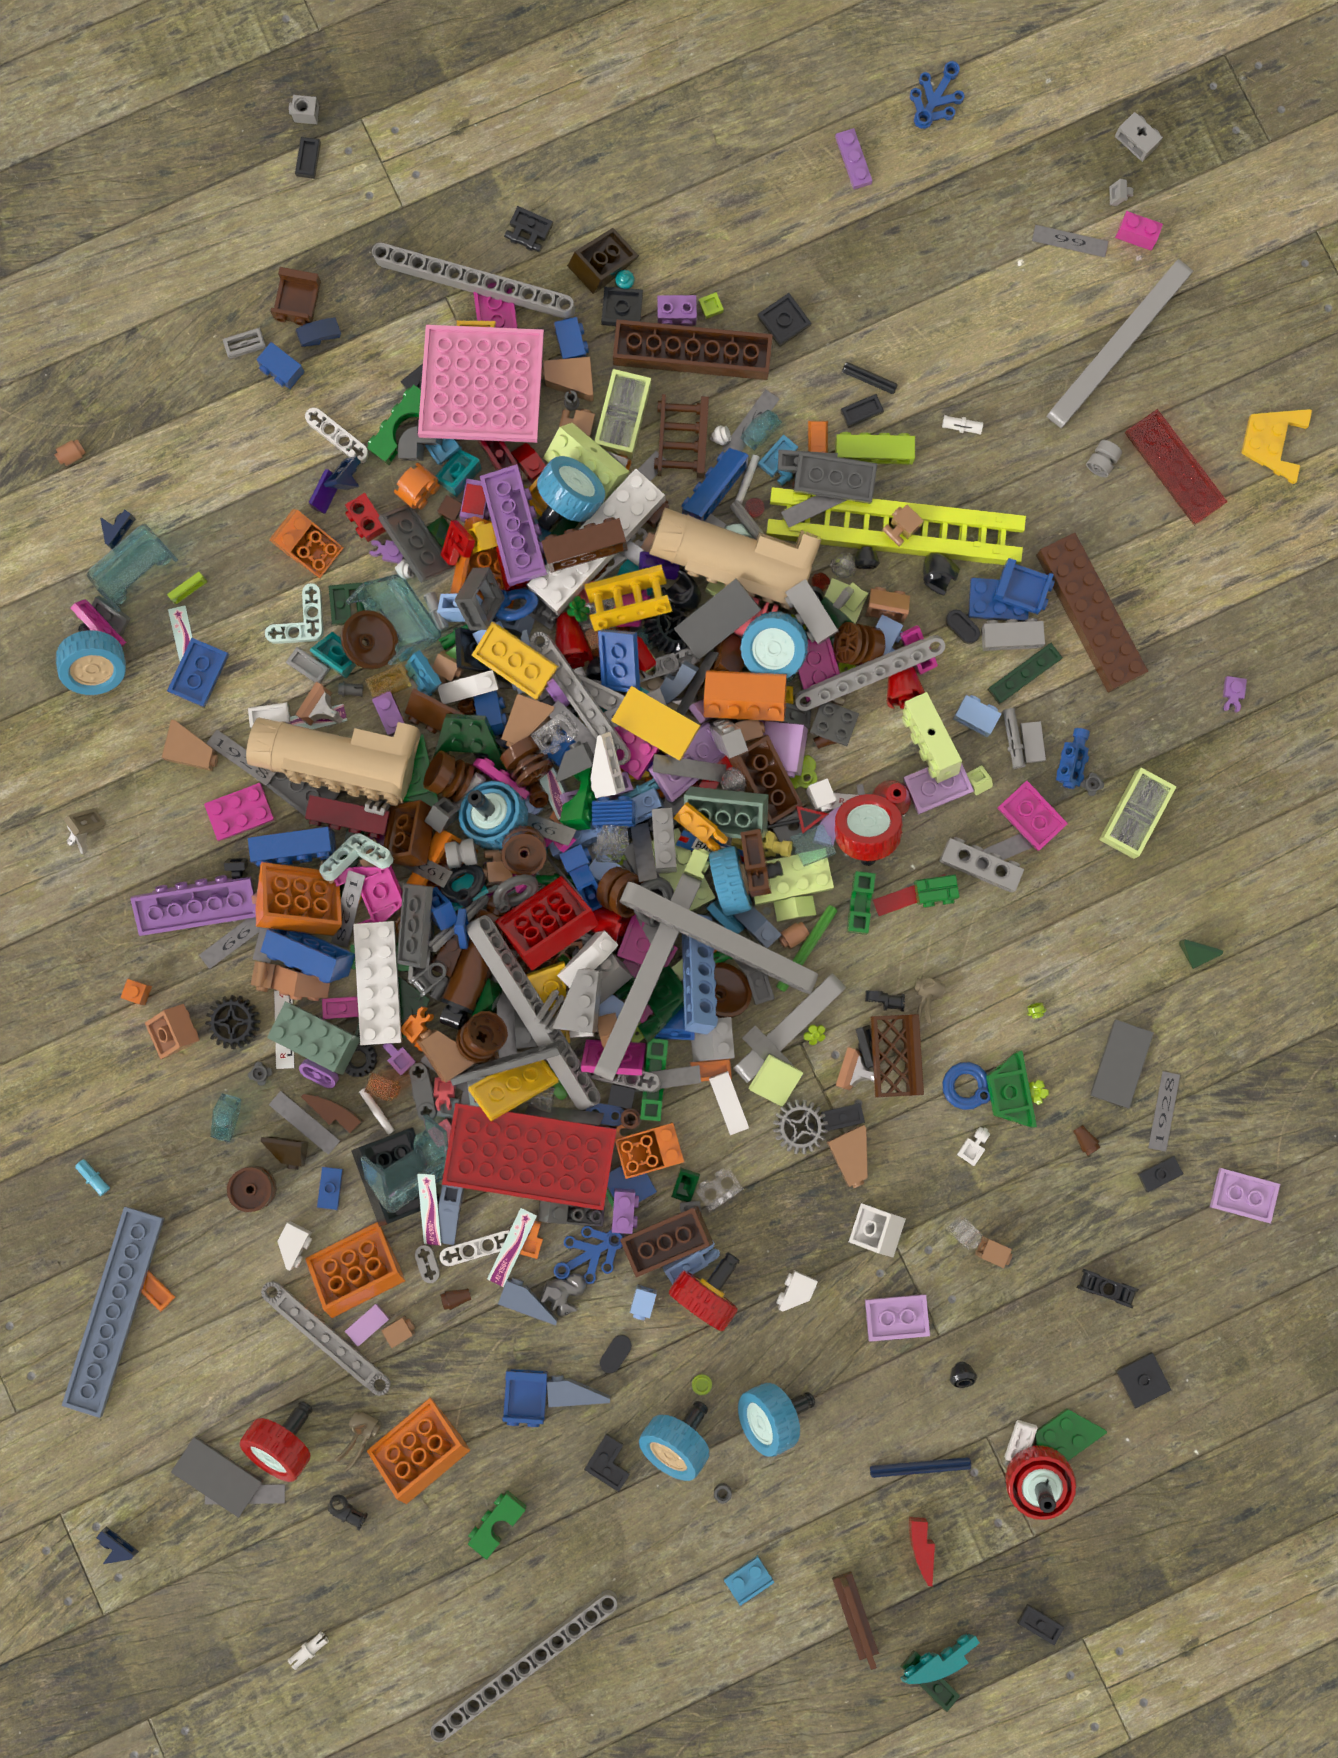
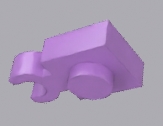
M376 540L371 542L373 546H378L377 551L369 552L371 556L378 557L383 555V561L397 564L403 560V555L393 541L386 540L385 545H381Z
M1230 676L1225 678L1223 697H1227L1228 701L1224 704V711L1229 710L1230 704L1235 706V713L1240 711L1241 704L1238 699L1243 700L1245 698L1247 679Z

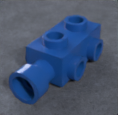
M1074 728L1073 742L1064 743L1056 780L1063 783L1065 788L1074 789L1075 786L1080 787L1081 782L1084 780L1083 771L1085 764L1089 760V748L1085 747V742L1090 734L1089 730Z

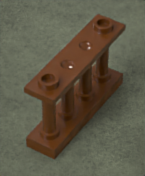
M662 394V401H658L657 413H661L659 456L654 459V469L658 470V476H662V468L691 469L693 472H697V478L704 479L709 397L701 396V403H697V405L666 403V394ZM665 411L696 413V415H700V422H696V424L665 422ZM664 430L692 431L695 434H699V441H695V443L664 441ZM663 449L692 450L694 453H698V460H694V462L662 460Z

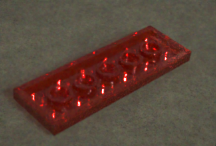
M1158 409L1126 430V436L1194 526L1227 503V500Z

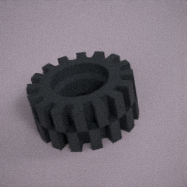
M359 1042L355 1052H363L366 1056V1062L361 1067H356L350 1060L345 1073L353 1077L369 1075L375 1069V1064H377V1053H375L374 1047L371 1045H360Z

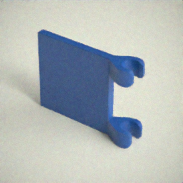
M622 1165L609 1173L607 1187L613 1197L615 1188L635 1190V1196H639V1202L657 1192L647 1173L625 1179Z

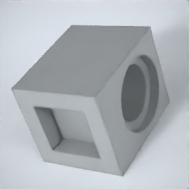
M293 95V101L289 103V114L292 115L294 122L318 123L319 104L316 97Z

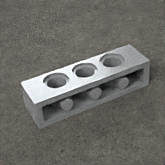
M957 837L947 840L939 860L940 863L1013 893L1016 891L1024 871L1023 868H1020L1019 863L1011 860L1009 862L1001 860L1002 856L995 853L987 854L983 852V848L976 845L968 846L964 844V840ZM960 851H965L968 854L967 861H962L959 858ZM978 859L986 861L987 866L985 869L979 868L977 864ZM998 866L1005 870L1003 877L996 874Z

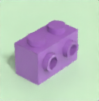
M657 295L658 323L691 327L696 325V295Z
M615 1188L612 1233L632 1234L633 1228L637 1229V1216H634V1208H638L639 1196H635V1190Z

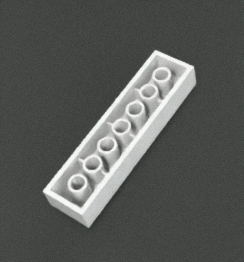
M635 469L580 529H583L585 525L595 523L596 525L604 523L603 520L610 517L620 518L626 542H628L666 501L665 494ZM616 554L551 573L547 563L545 566L548 574L532 579L527 585L542 602L559 616L569 603L585 588L584 584H588Z

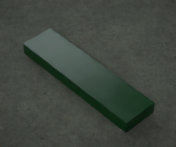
M1049 643L990 686L988 691L1000 705L1059 662L1063 657L1054 645Z

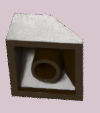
M273 1136L261 1137L263 1145L281 1164H286V1168L299 1170V1166H305L308 1141Z

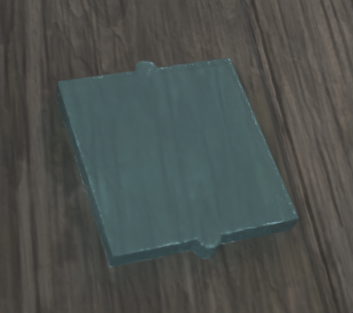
M823 824L809 829L804 834L799 833L791 837L796 849L795 854L799 855L803 866L836 854L831 837L828 836Z

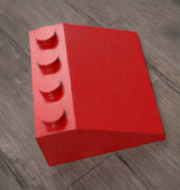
M562 876L495 921L531 970H534L599 925L592 909Z

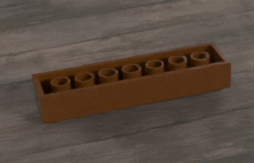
M617 319L613 365L768 380L773 334Z
M1076 533L1070 534L1040 549L1036 557L1046 575L1049 573L1054 574L1052 578L1055 581L1053 589L1107 692L1110 693L1144 676L1148 669Z

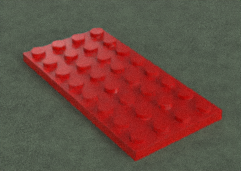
M455 1103L442 1185L604 1210L617 1129L510 1111L490 1121L481 1107Z

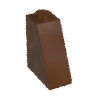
M734 632L714 647V652L719 654L712 665V671L740 672L745 666L740 650L742 639L734 634Z

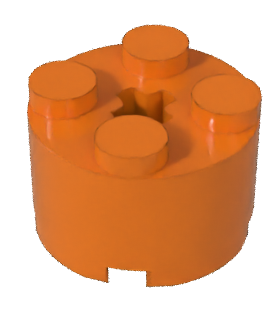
M416 463L415 465L418 467L415 469L410 467L397 483L399 489L398 491L395 489L394 493L412 509L419 508L421 510L426 506L429 496L431 494L434 495L439 490L440 485L438 484L437 477L423 465Z

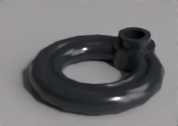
M463 863L461 867L450 869L452 874L444 888L440 886V891L450 902L468 907L472 904L473 898L484 887L486 876L483 869L477 864L468 866ZM463 874H471L474 881L468 889L463 888L458 892L452 889V883L457 877Z

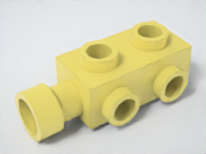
M767 831L763 838L764 849L769 850L765 852L766 857L776 856V853L784 857H790L792 841L783 840L779 842L773 832ZM732 838L731 846L743 850L742 840L740 838Z

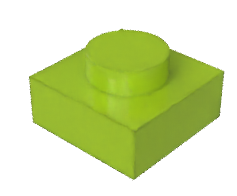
M717 292L698 299L705 319L724 312Z

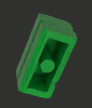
M956 874L914 881L917 904H923V908L934 907L936 902H943V905L954 904L955 900L959 898Z

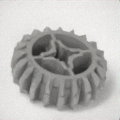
M795 1100L794 1107L791 1102H787L789 1109L786 1110L782 1106L780 1109L784 1114L776 1113V1116L781 1118L780 1122L773 1121V1124L779 1125V1128L773 1129V1132H780L781 1134L775 1137L776 1140L783 1138L784 1141L781 1142L780 1146L783 1147L789 1144L787 1147L789 1152L792 1147H795V1154H798L799 1148L802 1149L803 1154H806V1147L813 1152V1144L817 1147L821 1146L817 1142L818 1138L822 1141L825 1140L823 1136H820L821 1132H828V1130L822 1129V1125L828 1124L827 1121L821 1122L820 1120L825 1117V1114L818 1116L817 1113L821 1108L817 1107L813 1110V1102L808 1107H806V1100L802 1101V1106H799V1101ZM805 1110L798 1120L787 1117L793 1111ZM810 1114H812L816 1120V1131L812 1130L808 1126V1119ZM803 1121L805 1123L803 1126H806L805 1129L810 1132L800 1130L797 1133V1128L791 1122L800 1124ZM785 1122L793 1128L790 1140L784 1131ZM802 1134H808L813 1137L806 1143H796Z

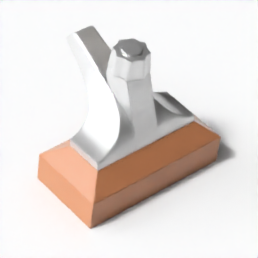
M318 682L315 683L295 714L310 726H312L313 722L322 718L332 720L338 724L343 720L339 712L331 706L330 696L332 692Z
M848 1047L836 1086L851 1090L853 1086L855 1087L861 1081L870 1080L874 1082V1072L866 1068L860 1051Z

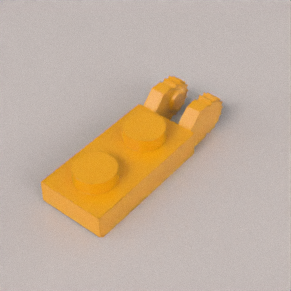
M688 802L673 817L700 841L706 843L707 847L712 851H718L721 848L710 837L712 834L716 840L723 844H726L728 841V837L718 829V826Z

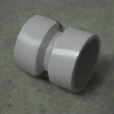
M1101 440L1086 466L1094 474L1104 478L1108 477L1114 467L1112 464L1117 463L1122 455V450L1108 440Z
M473 838L461 841V844H458L456 841L445 843V853L449 869L461 867L463 862L468 866L477 864Z

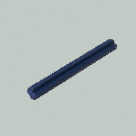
M965 1457L870 1466V1475L872 1478L970 1470L971 1460Z

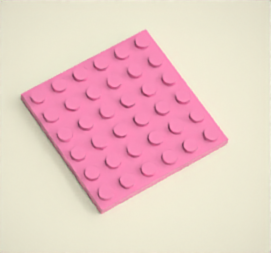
M426 325L418 426L419 438L537 442L544 330Z

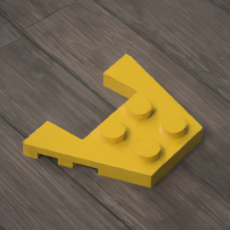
M1312 410L1251 414L1241 453L1258 464L1270 468L1278 476L1288 479V482L1295 484L1300 465L1281 461L1287 427L1291 425L1307 429Z

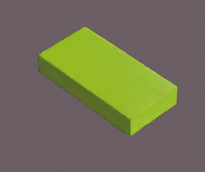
M197 572L167 595L173 603L178 604L206 584L207 580L200 572Z

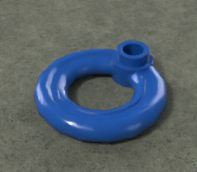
M514 589L508 592L501 590L505 599L495 616L504 621L524 618L535 610L538 604V597L530 589ZM525 599L527 601L520 609L513 611L504 609V607L511 604L512 600Z
M960 1062L952 1066L945 1073L942 1082L943 1093L947 1101L954 1107L962 1110L974 1109L984 1103H988L990 1101L986 1072L979 1065L971 1062ZM962 1074H970L978 1082V1089L975 1091L974 1096L970 1098L961 1097L955 1091V1081ZM982 1092L987 1094L986 1099H981L980 1094Z

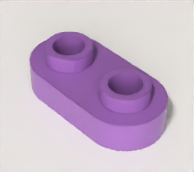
M553 678L549 680L546 690L555 702L559 700L565 707L571 704Z
M305 1059L299 1066V1071L304 1077L326 1088H333L339 1080L337 1073L309 1059Z

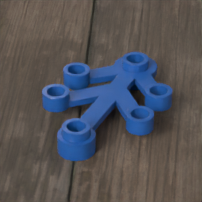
M954 61L946 63L943 71L944 77L935 92H933L930 82L931 75L927 72H923L920 75L919 83L924 87L928 100L925 109L921 100V90L914 88L910 92V100L914 102L917 111L914 116V124L918 128H929L935 120L943 118L952 120L954 118L955 109L951 106L946 107L942 111H932L937 106L949 103L959 105L963 102L965 95L960 90L955 91L953 94L942 96L949 82L959 74L960 67L958 63ZM926 77L928 81H923L922 78ZM917 93L919 96L914 97L912 94ZM959 95L961 99H956L955 96ZM950 111L952 115H947L946 112ZM925 118L926 122H923L920 119Z
M584 1226L581 1230L582 1236L584 1238L594 1237L603 1240L598 1245L576 1240L573 1236H567L564 1239V1246L566 1248H577L586 1252L567 1263H557L554 1267V1275L559 1279H565L570 1274V1270L591 1259L584 1278L587 1284H592L596 1280L595 1272L600 1253L608 1249L607 1257L601 1269L605 1274L611 1273L614 1268L613 1260L616 1250L622 1247L620 1239L625 1237L623 1233H612V1230L605 1233L594 1230L591 1226ZM585 1228H589L591 1230L590 1235L586 1236L583 1231ZM617 1236L619 1238V1241L617 1243H613L611 1241V1237ZM568 1238L574 1241L572 1246L566 1244ZM610 1264L611 1270L605 1271L603 1266ZM559 1267H565L566 1272L564 1274L559 1273ZM592 1274L594 1279L587 1281L586 1275Z

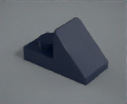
M354 456L344 459L325 481V487L343 490L358 488V483L352 477L357 471V466L361 463L358 457Z
M125 509L117 515L114 525L100 518L105 544L114 551L136 518Z
M107 1526L96 1537L101 1546L112 1550L103 1564L131 1560L139 1552Z

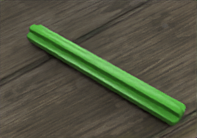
M829 905L793 959L794 962L800 965L804 964L837 913L835 907ZM779 981L776 987L785 992L789 985Z

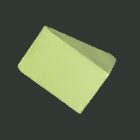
M813 895L773 902L777 922L816 915Z

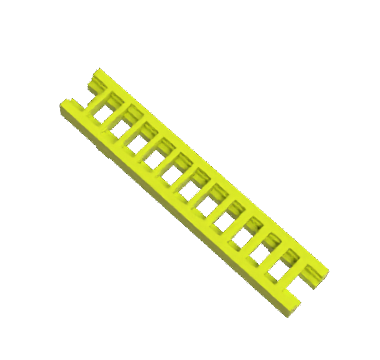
M772 487L770 504L787 506L786 509L816 495L793 492L794 490ZM872 499L871 504L846 500L825 510L824 525L811 524L810 518L804 520V523L800 522L788 527L784 517L783 520L768 519L766 535L780 540L797 542L800 531L803 530L819 536L822 539L821 545L856 549L872 547L874 551L918 556L939 553L949 559L1005 565L1008 558L1016 560L1015 564L1019 565L1022 561L1023 547L1006 546V531L1023 533L1026 516ZM906 505L924 520L921 526V536L912 535L907 540L901 534L900 537L904 540L901 546H898L883 531L868 530L870 516L883 517V529L887 524L889 525V518H893L892 514L899 507L904 508ZM831 511L844 513L843 527L829 526ZM850 513L864 515L862 529L849 528ZM929 522L940 523L938 538L927 537ZM948 524L959 526L958 540L947 539ZM968 527L979 528L977 541H966ZM987 529L998 530L997 544L986 543Z

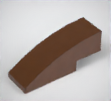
M761 829L740 832L751 896L772 894Z
M303 1094L301 1096L329 1125H333L338 1121L349 1133H353L364 1122L354 1112L333 1100L312 1094Z

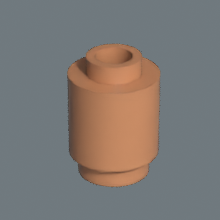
M77 439L56 449L58 453L54 455L61 465L65 463L68 466L81 459L82 455L86 452Z
M802 922L794 923L781 931L782 935L778 939L784 948L792 949L806 940L809 932Z

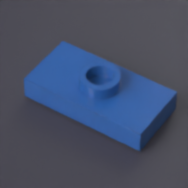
M458 908L454 934L458 935L460 949H467L469 945L467 910Z
M322 1167L317 1208L338 1210L343 1169Z

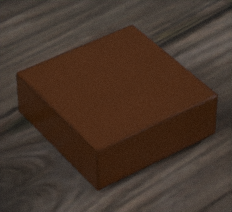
M446 495L437 513L449 520L456 521L460 514L462 503Z

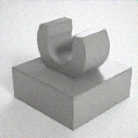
M1119 179L1109 187L1110 205L1118 206L1123 201H1127L1128 196H1133V188L1127 187V180Z

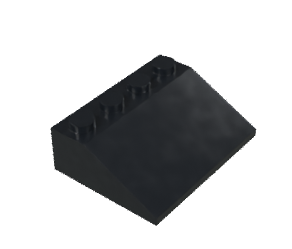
M413 1127L351 1150L379 1227L421 1211L417 1174H431ZM437 1193V1204H439L440 1199Z

